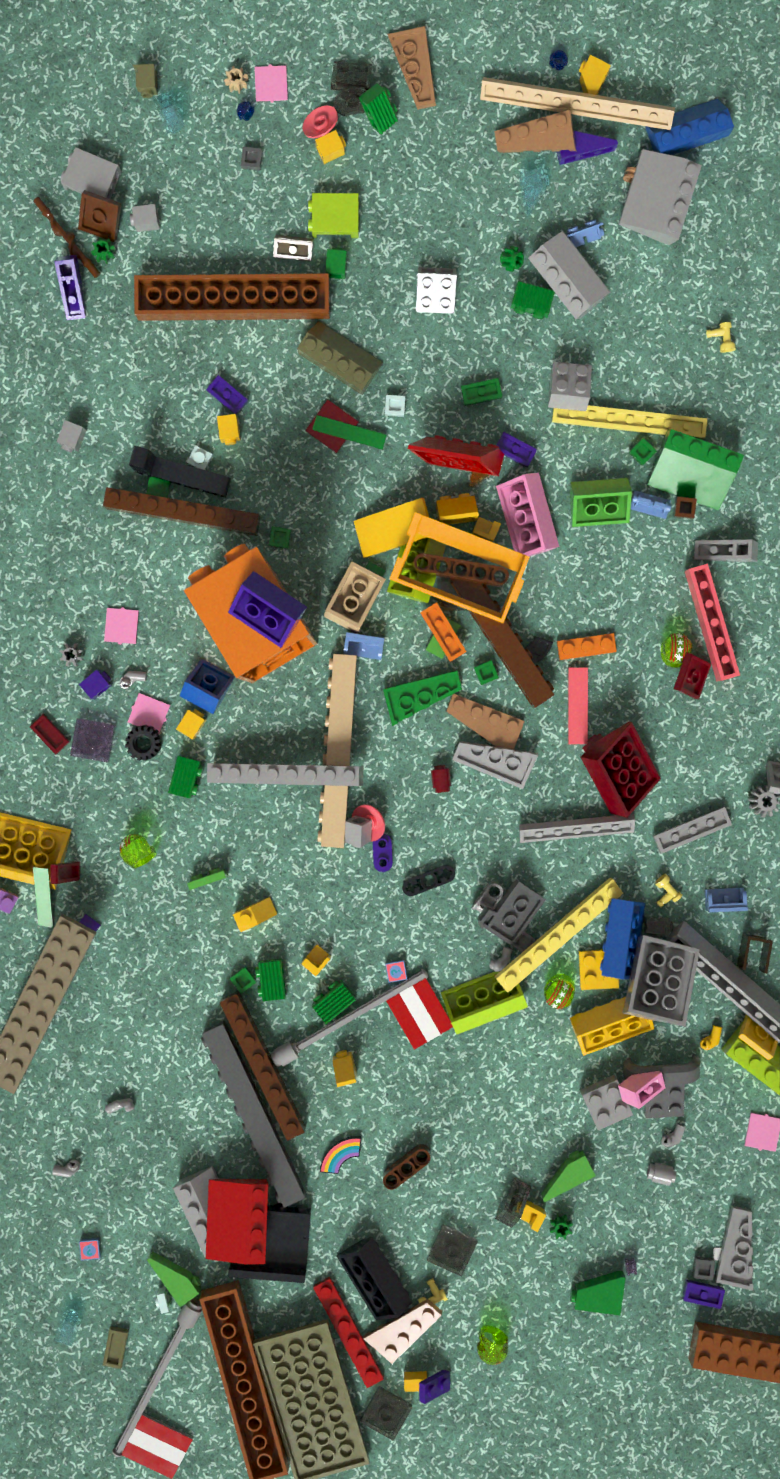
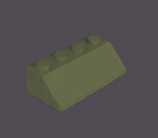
M320 321L306 333L297 347L299 355L361 395L364 394L383 365V362Z

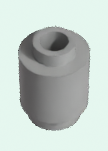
M656 1162L654 1164L649 1163L647 1179H651V1182L670 1186L671 1182H675L676 1171H673V1166Z

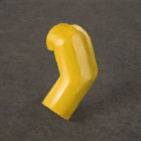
M713 1025L711 1034L700 1041V1047L704 1050H710L717 1046L720 1042L722 1027Z

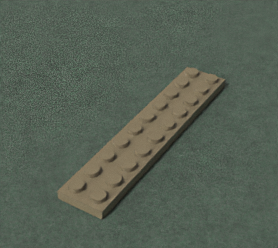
M64 914L59 917L0 1036V1087L12 1094H15L97 933Z

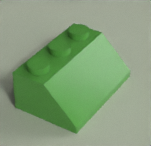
M619 478L570 482L572 527L629 523L632 498L629 479Z

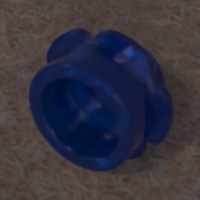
M557 50L550 55L549 64L551 68H556L559 71L563 70L564 66L568 64V58L564 51Z
M249 101L241 102L237 107V116L240 120H250L254 114V107L251 106Z

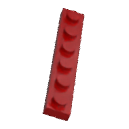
M331 1277L313 1285L319 1300L365 1386L369 1388L384 1380L380 1368Z

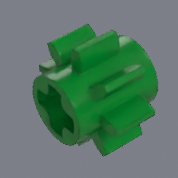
M100 237L98 242L92 243L95 250H92L91 253L93 256H96L97 262L104 260L108 264L110 258L115 259L112 252L116 251L115 246H110V239L104 241Z
M510 246V249L505 248L500 255L501 266L506 267V271L514 272V269L519 270V267L524 262L523 252L518 251V247Z
M556 1214L555 1220L550 1219L553 1227L549 1229L551 1233L555 1232L556 1239L563 1237L566 1240V1236L573 1233L569 1228L573 1226L572 1221H567L566 1214L563 1217H559ZM562 1224L563 1229L560 1230L559 1225Z

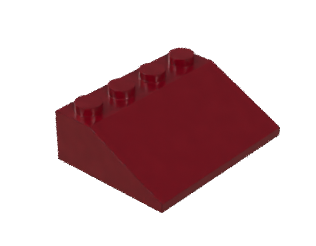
M630 721L593 743L580 757L608 810L614 815L628 818L661 780L633 723Z

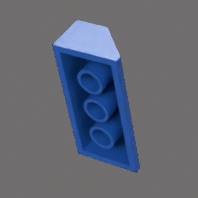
M715 99L674 113L671 130L645 126L654 152L675 155L729 136L734 125L728 108L721 101Z
M612 898L608 905L609 921H607L605 926L607 938L603 943V951L605 953L604 959L600 964L601 976L623 980L630 979L637 940L642 934L646 903Z

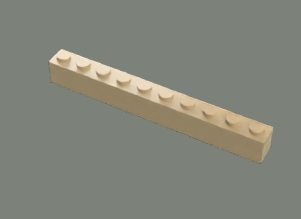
M333 654V658L329 659V670H332V677H328V689H331V697L327 696L326 708H330V713L325 718V727L329 728L328 735H324V746H327V754H323V765L350 766L356 655ZM325 785L324 792H321L320 803L323 804V811L319 812V823H322V830H318V842H321V847L344 848L348 786Z

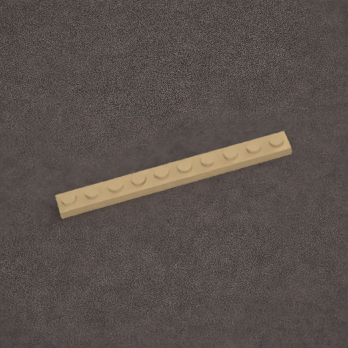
M486 77L482 79L480 100L554 112L570 110L573 115L671 130L675 107Z

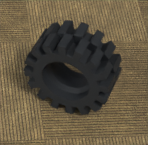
M140 725L132 729L125 739L127 741L125 748L128 747V754L131 753V757H136L139 761H146L156 756L161 750L160 746L162 745L160 740L162 737L158 735L159 731L157 729L154 730V727ZM139 736H147L150 739L151 745L149 749L142 750L138 747L137 739Z

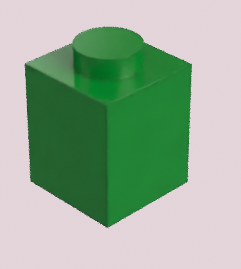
M339 247L327 249L325 273L329 274V278L345 279L347 251Z

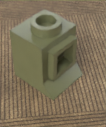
M133 65L136 73V88L141 93V96L143 98H151L153 95H158L155 65Z

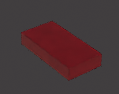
M42 714L30 726L55 755L70 743L68 738L45 714Z
M80 861L51 864V884L80 880Z

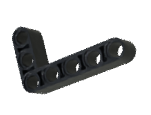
M134 446L129 466L140 475L147 474L148 477L165 479L173 484H183L184 487L195 490L202 489V492L213 495L220 494L221 497H227L231 478L156 457L150 450L139 446Z

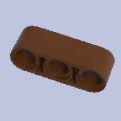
M419 1144L389 1166L383 1173L384 1186L387 1189L394 1190L425 1167L431 1159L429 1147ZM422 1151L427 1154V1156L424 1158H419L417 1156V1154ZM409 1163L412 1167L409 1170H405L402 1168V1165ZM394 1175L397 1179L395 1181H388L387 1177Z

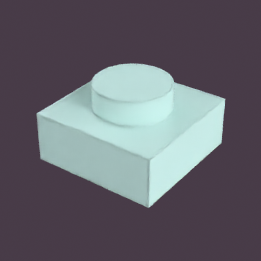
M386 395L385 416L404 417L405 396Z
M195 445L187 464L206 470L213 454Z
M166 1287L159 1288L155 1296V1303L157 1308L160 1307L161 1314L169 1312L171 1307Z

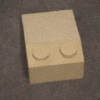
M351 562L325 610L324 617L358 634L386 579Z

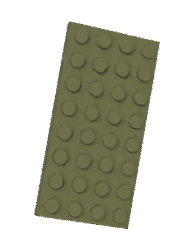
M322 1320L253 1340L255 1353L294 1479H318L370 1464L328 1320Z

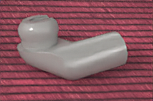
M130 1098L119 1099L107 1104L105 1111L110 1114L124 1107L125 1111L129 1112L135 1108V1105Z
M677 1123L674 1132L662 1137V1145L672 1147L679 1144L686 1126Z

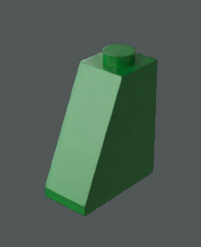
M623 1271L612 1272L576 1283L574 1290H571L570 1302H573L574 1309L621 1316L626 1279Z

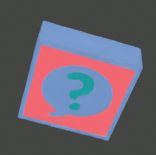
M404 960L385 963L388 983L407 980Z
M99 1238L80 1239L81 1261L101 1258Z

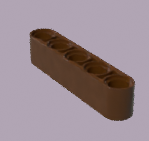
M425 553L418 554L413 561L414 570L426 575L491 586H502L509 578L508 570L501 566ZM417 560H426L427 567L420 568L417 565ZM443 562L446 565V570L439 571L436 564ZM456 566H463L466 570L465 574H458ZM482 569L485 576L478 578L475 575V570ZM501 572L504 576L503 581H497L494 574Z

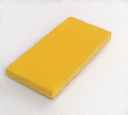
M419 498L354 520L363 558L407 545L410 536L406 534L414 513L429 517L425 499ZM416 533L413 542L426 539L428 537Z

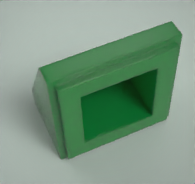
M150 476L146 494L168 498L170 482Z

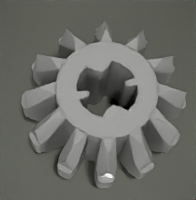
M764 785L763 788L757 786V792H750L754 798H748V801L753 802L749 808L755 809V815L760 814L761 817L765 818L768 814V816L772 817L773 811H779L776 805H780V801H777L780 798V794L768 792V785ZM763 798H767V805H765L762 801Z

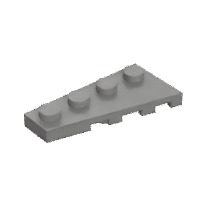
M460 741L452 760L523 789L538 757V753Z
M731 1205L714 1280L717 1283L753 1291L752 1212L750 1209Z

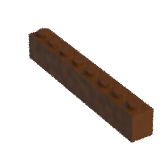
M106 487L103 507L107 510L258 536L261 519L260 515L256 513Z
M464 568L463 570H461L460 572H458V574H460V575L465 574V572H466L465 568ZM475 570V575L480 578V575ZM456 579L448 580L459 597L500 613V605L496 600L492 601L489 596L491 592L485 584ZM468 610L532 708L538 707L553 697L554 693L552 691H554V687L542 677L544 674L538 664L535 666L531 660L533 658L531 652L527 648L524 649L521 645L523 641L517 632L513 633L511 630L512 624L506 617L504 623Z
M236 991L222 998L219 1003L286 1140L289 1141L305 1133L306 1126L272 1060L241 993Z

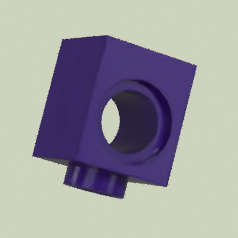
M100 670L94 671L79 684L90 699L94 700L112 686L109 682L111 677L105 671L101 672Z

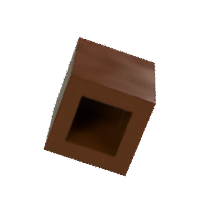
M676 497L673 517L694 519L697 499Z

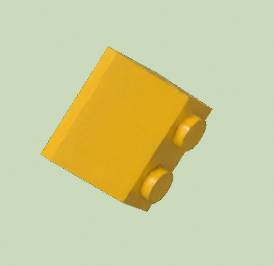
M465 493L458 495L459 498H451V496L439 497L440 500H436L438 521L447 525L477 521L479 514L475 496Z

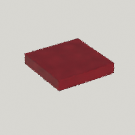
M328 399L317 413L318 416L353 426L359 424V421ZM315 416L305 431L337 454L346 442V439L314 431Z
M686 652L673 689L699 700L711 663Z

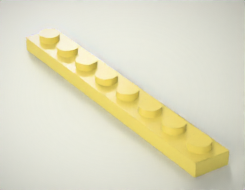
M588 405L586 411L553 408L552 415L553 423L665 435L668 429H673L698 439H705L707 418Z
M612 878L606 880L494 977L507 993L604 911L612 898H619L623 892Z

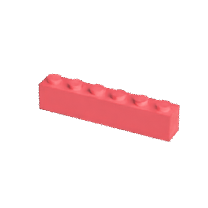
M708 564L684 571L716 682L740 676Z

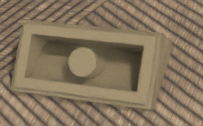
M275 235L273 257L312 261L314 239Z

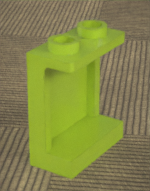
M312 193V200H308V210L312 212V219H308V231L312 232L313 238H317V235H351V238H359V193Z

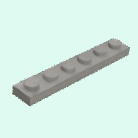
M630 814L628 818L623 816H604L519 825L520 843L634 833L635 817L634 814Z

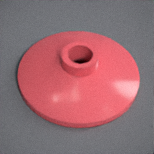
M326 105L313 110L304 120V134L309 138H319L330 132L338 120L336 109Z
M364 804L358 806L353 811L352 817L357 815L371 819L372 833L370 842L380 839L385 831V821L382 814L371 805Z

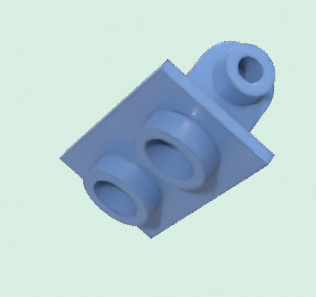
M596 219L585 222L584 227L578 228V226L568 228L565 234L575 247L585 244L584 236H586L587 243L601 239V236H604V231L602 228L599 229V226L603 225V222H596Z
M634 490L631 510L666 519L671 509V500Z

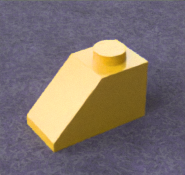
M592 55L589 56L587 61L584 60L579 69L581 73L579 81L583 93L598 95L609 73L610 64Z
M268 897L236 911L233 917L240 932H243L277 915L271 898Z
M347 1050L336 1052V1056H333L332 1061L337 1087L356 1083L357 1071L352 1052L347 1053Z

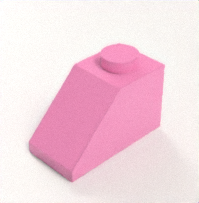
M660 1071L631 1075L618 1085L622 1101L638 1109L666 1088L662 1072Z

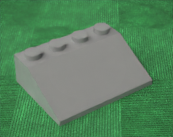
M642 149L618 224L667 245H671L679 240L702 165L686 158Z
M646 935L638 937L623 1013L685 1027L700 949Z

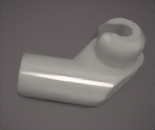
M128 671L120 679V687L128 689L135 681L146 682L147 672Z
M503 947L501 958L490 961V969L495 972L504 969L510 963L513 949Z
M74 1159L70 1160L64 1167L54 1165L52 1175L71 1177L79 1170L80 1163Z

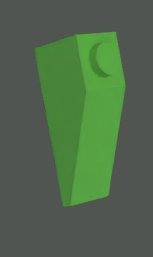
M583 1151L572 1152L569 1158L563 1162L541 1192L544 1203L596 1176Z
M155 1252L149 1254L148 1263L180 1307L200 1293L201 1281L196 1275L193 1276L187 1269Z

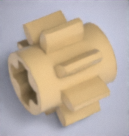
M232 66L229 72H225L227 79L224 82L226 86L230 85V92L235 90L240 94L241 89H247L245 81L249 79L247 74L243 75L242 67L237 69Z

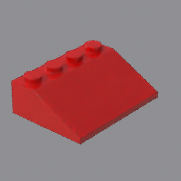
M435 435L434 438L425 437L409 444L407 448L430 465L499 476L504 458V453L499 449V446L493 444L481 446V443L475 441L463 443V440L452 438V441L439 435Z
M209 1179L205 1259L239 1264H265L268 1203L267 1179Z

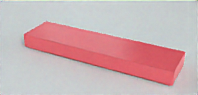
M568 668V744H587L588 668Z

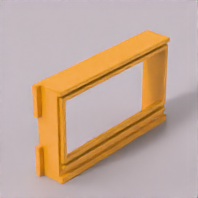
M415 512L406 534L410 538L402 558L398 557L390 580L504 623L511 603H516L524 580L521 578L530 557ZM416 533L516 571L517 573L501 613L401 575Z

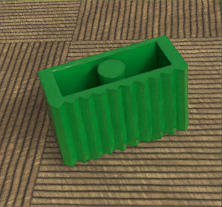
M376 83L358 99L373 129L379 134H383L395 122H398L396 116L398 110L389 100L391 97L389 90L385 86L381 87Z
M518 281L511 308L518 314H525L527 312L533 314L532 316L536 319L547 318L555 292Z
M181 755L177 756L168 793L189 799L193 798V795L196 796L199 789V784H196L197 779L202 776L204 766L201 765L202 761Z
M282 958L259 961L258 966H255L256 978L260 977L261 984L257 987L258 996H262L263 1002L286 999Z
M337 980L327 987L329 990L324 995L321 992L313 998L312 1008L325 1024L329 1023L356 1001V996L343 980L339 982Z

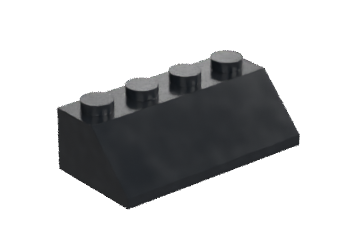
M373 1237L362 1239L336 1255L375 1320L399 1318L413 1303Z

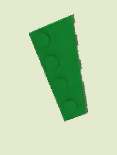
M457 670L383 688L392 726L462 690Z

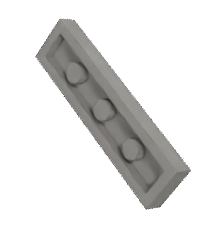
M721 807L655 834L653 838L659 853L662 854L731 826L732 823L726 808Z

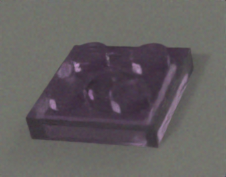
M77 718L70 756L109 763L116 725Z

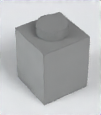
M155 204L132 207L133 214H130L131 226H135L137 232L160 229L158 210Z
M65 420L57 442L62 445L61 449L72 453L73 450L79 452L87 430L82 426Z
M355 815L345 821V843L360 848L371 841V819Z

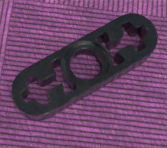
M450 865L437 867L406 879L403 882L402 890L407 896L423 893L451 882L455 878V870ZM447 868L448 871H452L449 879L443 876L440 878L441 882L437 883V877L434 872L438 871V875L444 873L443 869ZM426 875L434 877V883L430 886L423 883V878ZM420 878L423 889L420 890L419 886L414 888V892L406 891L407 883L417 884L416 879Z

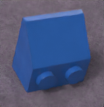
M201 659L185 680L180 697L214 714L235 676Z

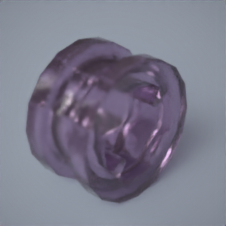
M631 1257L630 1260L624 1258L627 1276H630L631 1273L637 1275L634 1257Z

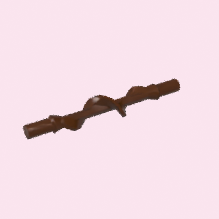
M36 197L33 202L42 212V215L49 219L54 234L59 237L63 236L66 240L69 254L77 255V259L82 261L83 266L89 270L94 278H97L101 273L94 266L92 260L85 256L74 242L75 234L64 231L50 209L40 197Z

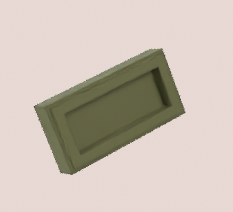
M110 1326L102 1366L122 1368L129 1329Z

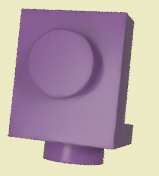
M0 888V910L10 914L19 898L18 895Z

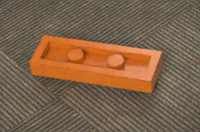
M437 602L420 612L449 662L467 652Z
M614 633L557 641L559 660L617 652Z

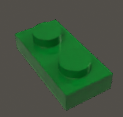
M499 378L461 386L464 406L502 398Z

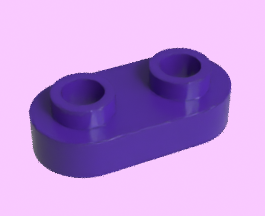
M383 834L380 839L373 841V864L379 872L390 870L393 863L392 841L386 834ZM380 840H384L386 842V845L384 847L379 846L378 843ZM381 859L386 860L387 864L385 866L379 864Z

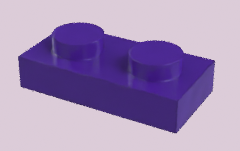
M219 375L206 389L209 394L236 415L248 402V399Z
M505 432L502 433L496 444L504 453V456L527 468L537 451L532 446Z
M686 1280L682 1299L686 1302L721 1309L725 1289L719 1286Z
M441 1370L419 1382V1402L426 1404L450 1391V1371Z

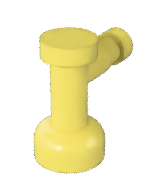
M731 322L721 323L718 329L706 330L707 338L723 336V343L720 345L721 353L736 350L735 343L731 342Z
M663 874L655 881V885L658 888H664L667 891L656 902L660 908L671 899L673 902H676L682 897V893L680 891L677 892L669 883L670 878L667 874Z
M433 1278L426 1281L433 1294L432 1297L428 1298L432 1303L436 1304L442 1300H448L444 1290L438 1289ZM421 1297L418 1299V1302L421 1303L425 1301L426 1298Z

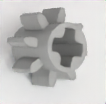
M65 644L66 649L60 650L62 653L60 661H67V667L71 663L77 667V662L84 660L80 655L84 651L77 650V644H74L72 648L69 644ZM73 652L75 658H70V656H68V653Z

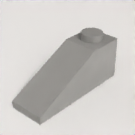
M752 539L695 540L694 560L757 562L758 542Z

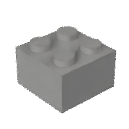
M553 361L550 374L548 407L586 411L590 400L592 365Z
M615 1075L580 1090L597 1130H601L633 1115L629 1104L622 1101L618 1086L619 1082Z

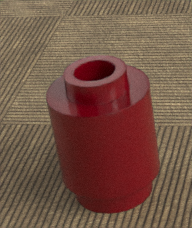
M445 765L434 766V770H431V778L435 793L449 792L450 786H452L450 768H446Z

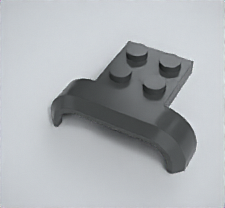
M515 879L494 910L487 906L484 907L477 917L478 925L522 953L537 940L524 930L546 899Z
M692 1054V1061L685 1064L639 1066L634 1064L631 1058H627L623 1062V1076L625 1080L635 1074L654 1071L662 1072L666 1088L644 1105L645 1118L684 1116L685 1084L693 1083L700 1077V1058L697 1055Z

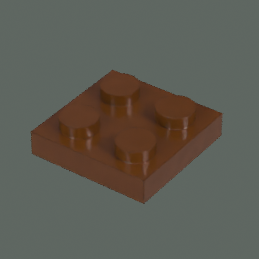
M84 190L81 195L78 229L114 242L117 239L121 203Z

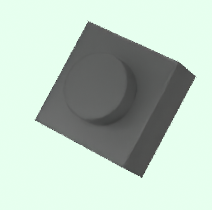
M243 147L241 169L260 171L262 149Z
M694 1257L693 1277L713 1280L714 1258Z

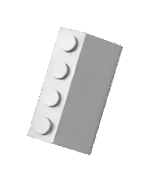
M564 231L548 240L528 258L575 319L584 317L611 293Z
M213 1166L180 1179L173 1187L204 1257L206 1256L209 1179H219Z

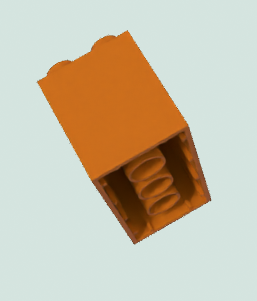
M244 543L231 549L224 555L228 564L217 571L212 570L210 565H207L189 575L188 579L192 586L185 589L184 592L235 677L254 683L317 645V642L302 618L285 644L280 648L228 613L242 583L253 571L286 592L257 546L250 550Z

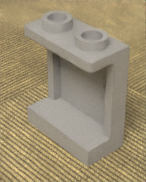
M75 147L74 152L69 155L67 169L62 172L60 181L63 188L67 191L71 189L82 194L86 190L111 199L121 175V169L115 163Z

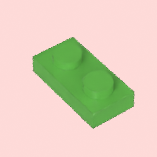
M220 867L210 870L209 875L202 876L201 873L192 876V881L187 883L189 890L226 878L228 876L226 869L220 870Z

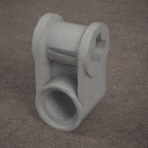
M496 881L489 882L477 897L471 909H476L481 913L484 907L487 906L494 910L503 896L501 884ZM496 886L500 891L497 895H491L489 889Z

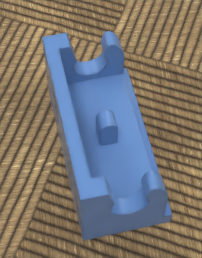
M346 632L344 654L381 660L385 639Z
M744 888L705 889V909L708 912L748 911L747 893L744 891Z

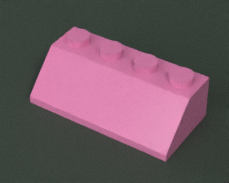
M539 473L524 474L496 486L514 551L526 556H533L559 547Z

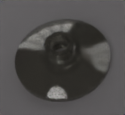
M352 87L340 92L334 100V108L337 113L346 117L352 114L365 113L358 98L367 90L360 87Z

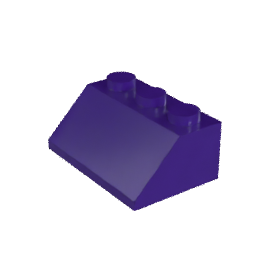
M253 571L242 583L228 613L282 648L302 618L307 606Z

